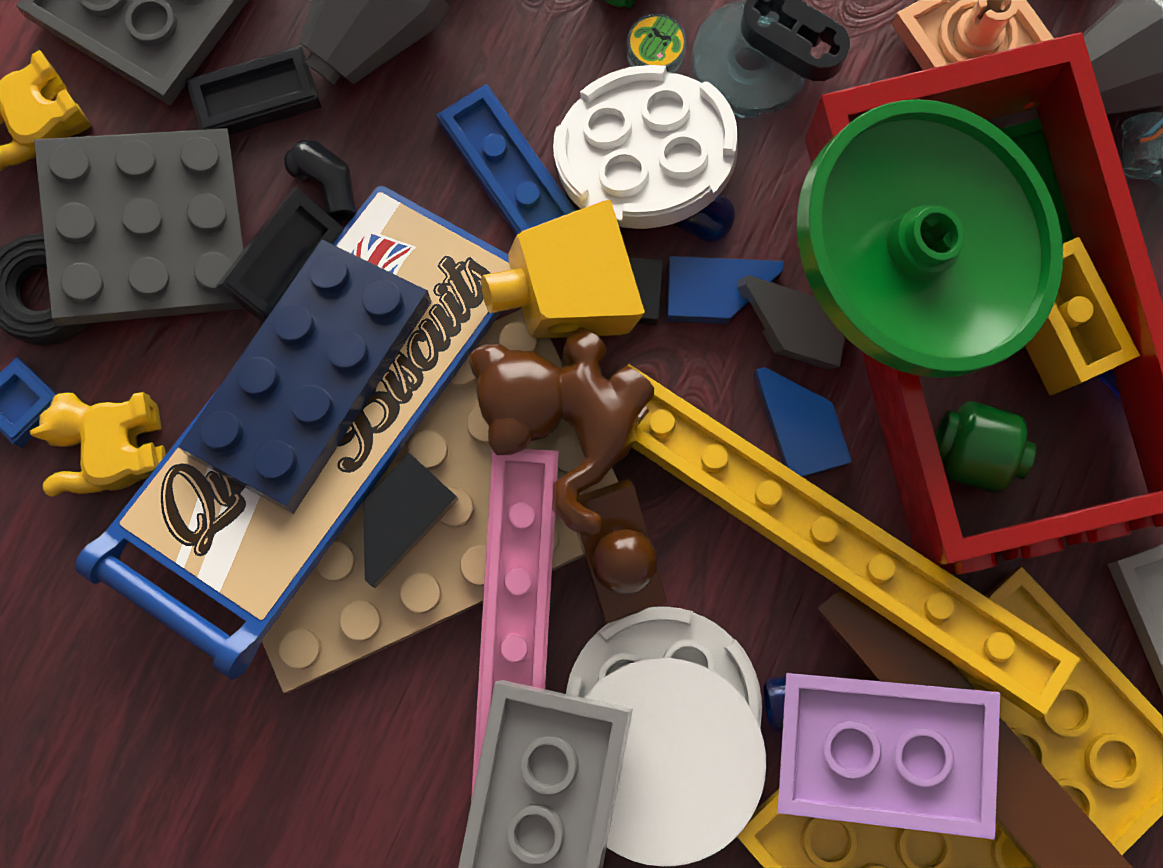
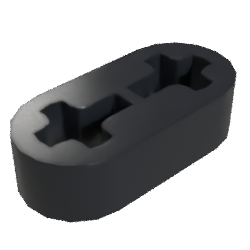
M747 0L740 21L741 33L745 41L753 48L811 81H826L840 72L850 49V37L846 29L836 20L802 0ZM770 11L779 15L778 22L773 21L768 27L758 23L760 16L765 17ZM822 41L827 43L830 49L828 53L825 52L818 59L813 57L810 51L812 47L818 46Z

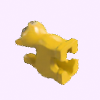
M41 50L32 54L31 63L19 71L11 72L0 80V125L5 121L8 131L13 138L11 143L0 146V172L8 166L18 165L36 158L34 139L68 138L92 126L79 105L74 102L69 94L70 91Z
M65 392L55 395L51 405L40 415L39 426L30 430V434L33 437L46 440L51 446L70 447L81 442L80 465L82 471H61L49 476L43 482L42 488L45 494L55 497L67 491L76 494H87L103 490H121L141 479H147L166 455L163 445L154 447L153 442L143 444L139 448L137 445V436L139 434L162 429L158 405L150 398V395L144 392L135 393L129 401L123 403L104 402L93 406L83 403L74 393Z

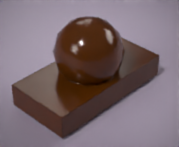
M626 479L579 495L578 502L585 508L597 512L602 518L603 526L598 534L588 537L577 532L601 615L606 624L636 614L647 608L667 603L657 568L656 550L649 540L633 483Z

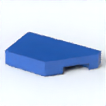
M670 256L668 262L666 322L728 324L750 303L747 297L742 299L738 292V280L750 275L773 283L781 276L784 270V261Z
M766 367L755 370L753 377L783 465L803 478L848 466L852 462L832 402Z

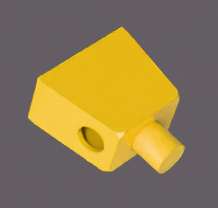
M611 200L598 202L522 231L516 235L508 253L511 270L486 274L481 278L482 294L488 312L495 313L521 307L528 332L533 338L568 337L580 326L597 336L623 335L630 333L645 314Z

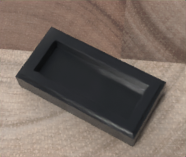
M302 46L186 79L200 130L228 128V134L231 135L321 108L310 68L305 63L306 56Z
M294 188L287 193L216 286L264 323L320 241L325 240L333 244L344 228L298 188Z

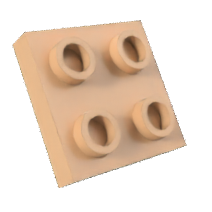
M919 0L897 12L891 24L923 70L1054 39L1027 0Z

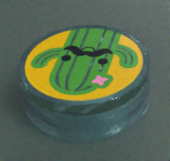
M649 14L638 19L630 28L627 37L626 54L632 67L666 66L667 72L674 73L684 60L687 45L685 31L675 19L667 15Z

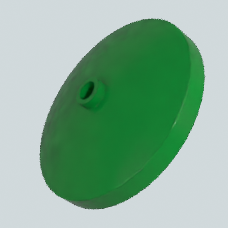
M916 99L887 103L858 116L837 133L820 151L806 175L798 204L797 238L801 262L807 280L823 311L836 328L851 343L878 362L912 375L937 378L962 376L989 367L1018 352L1032 340L1045 323L1057 298L1063 269V243L1058 215L1052 197L1033 163L1010 137L984 118L966 109L939 101Z

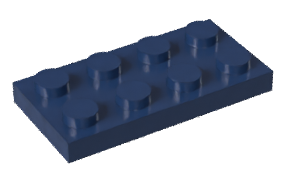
M321 240L178 447L193 460L294 514L432 303L428 290L325 240Z

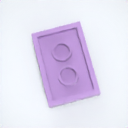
M786 673L778 813L995 839L1000 692Z

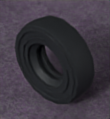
M44 233L20 236L0 249V328L17 340L43 346L63 343L81 333L89 323L55 326L52 320L51 308L43 311H33L24 306L20 291L23 281L30 273L38 269L47 268Z

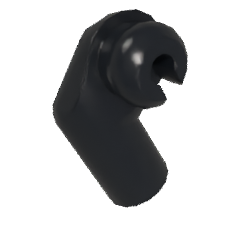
M301 140L295 144L294 148L286 152L284 157L285 169L293 178L297 176L300 180L310 178L321 186L325 212L336 222L352 219L356 214L350 169L347 163L318 141Z

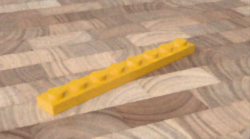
M630 364L627 365L647 378L654 387V397L646 404L649 412L637 426V436L632 448L995 692H1000L1001 696L1035 719L1039 720L1046 715L1079 662V657Z

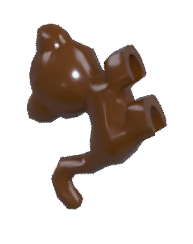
M581 326L570 334L566 340L561 368L534 351L509 350L501 344L479 346L472 351L468 358L472 373L478 379L476 392L482 417L489 426L488 440L490 447L496 455H512L525 449L530 441L547 437L558 427L562 419L567 421L575 430L586 459L577 468L553 483L552 510L569 529L588 537L598 534L603 526L602 518L597 512L585 508L578 502L579 493L599 483L613 465L629 454L637 436V426L649 412L646 404L654 397L653 385L642 374L629 366L622 367L609 380L605 379L601 375L603 370L598 363L605 356L607 348L597 335Z

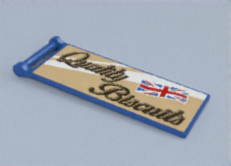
M378 186L334 241L333 245L428 290L432 303L295 513H290L193 460L178 447L209 403L208 401L110 527L81 551L75 563V570L78 574L91 583H105L213 658V667L231 680L238 678L250 666L265 635L502 312H488L482 294L481 278L486 274L511 270L508 254L385 186ZM128 542L132 543L246 622L237 632L229 636L120 561L119 559L124 547Z

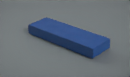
M487 84L436 114L439 126L515 236L524 230L576 211Z

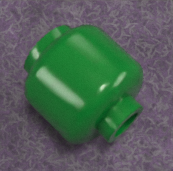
M975 401L965 402L956 412L947 410L940 421L935 435L946 478L989 493L997 494L1002 492L1011 484L1014 478L1025 479L1032 467L1036 454V444L1027 441L1028 431L1023 417Z

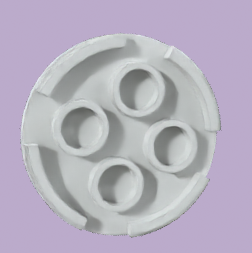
M660 65L629 67L597 79L580 91L581 98L566 114L561 125L556 127L553 144L554 158L560 181L568 196L581 209L601 201L611 200L618 225L624 228L648 229L662 227L695 215L713 202L723 191L733 174L738 154L736 120L724 96L708 81L702 84L692 78L667 72L666 66Z
M650 607L606 624L588 641L580 652L567 684L566 694L584 698L604 677L630 663L653 658L682 659L704 666L727 680L746 700L759 726H761L762 698L760 686L753 665L744 649L736 639L734 640L716 623L693 613V611L682 608Z
M653 658L630 663L615 670L599 681L584 697L586 699L633 709L607 848L622 857L638 863L652 866H679L697 862L715 854L738 836L757 808L762 795L766 773V752L761 729L753 711L739 691L719 674L699 664L682 659Z

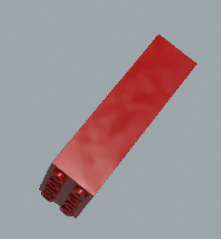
M1082 32L821 95L805 138L811 165L823 147L845 126L865 112L887 103L916 99L939 101L966 109L985 120L1036 108L1074 239L1080 237L1140 354L1139 357L1121 364L1112 370L1148 493L962 537L919 376L891 368L861 351L914 550L950 574L956 573V575L998 566L994 553L1002 551L1004 561L1021 557L1027 559L1065 550L1061 539L1064 536L1068 546L1088 541L1089 543H1095L1130 535L1131 530L1152 526L1162 527L1163 302Z

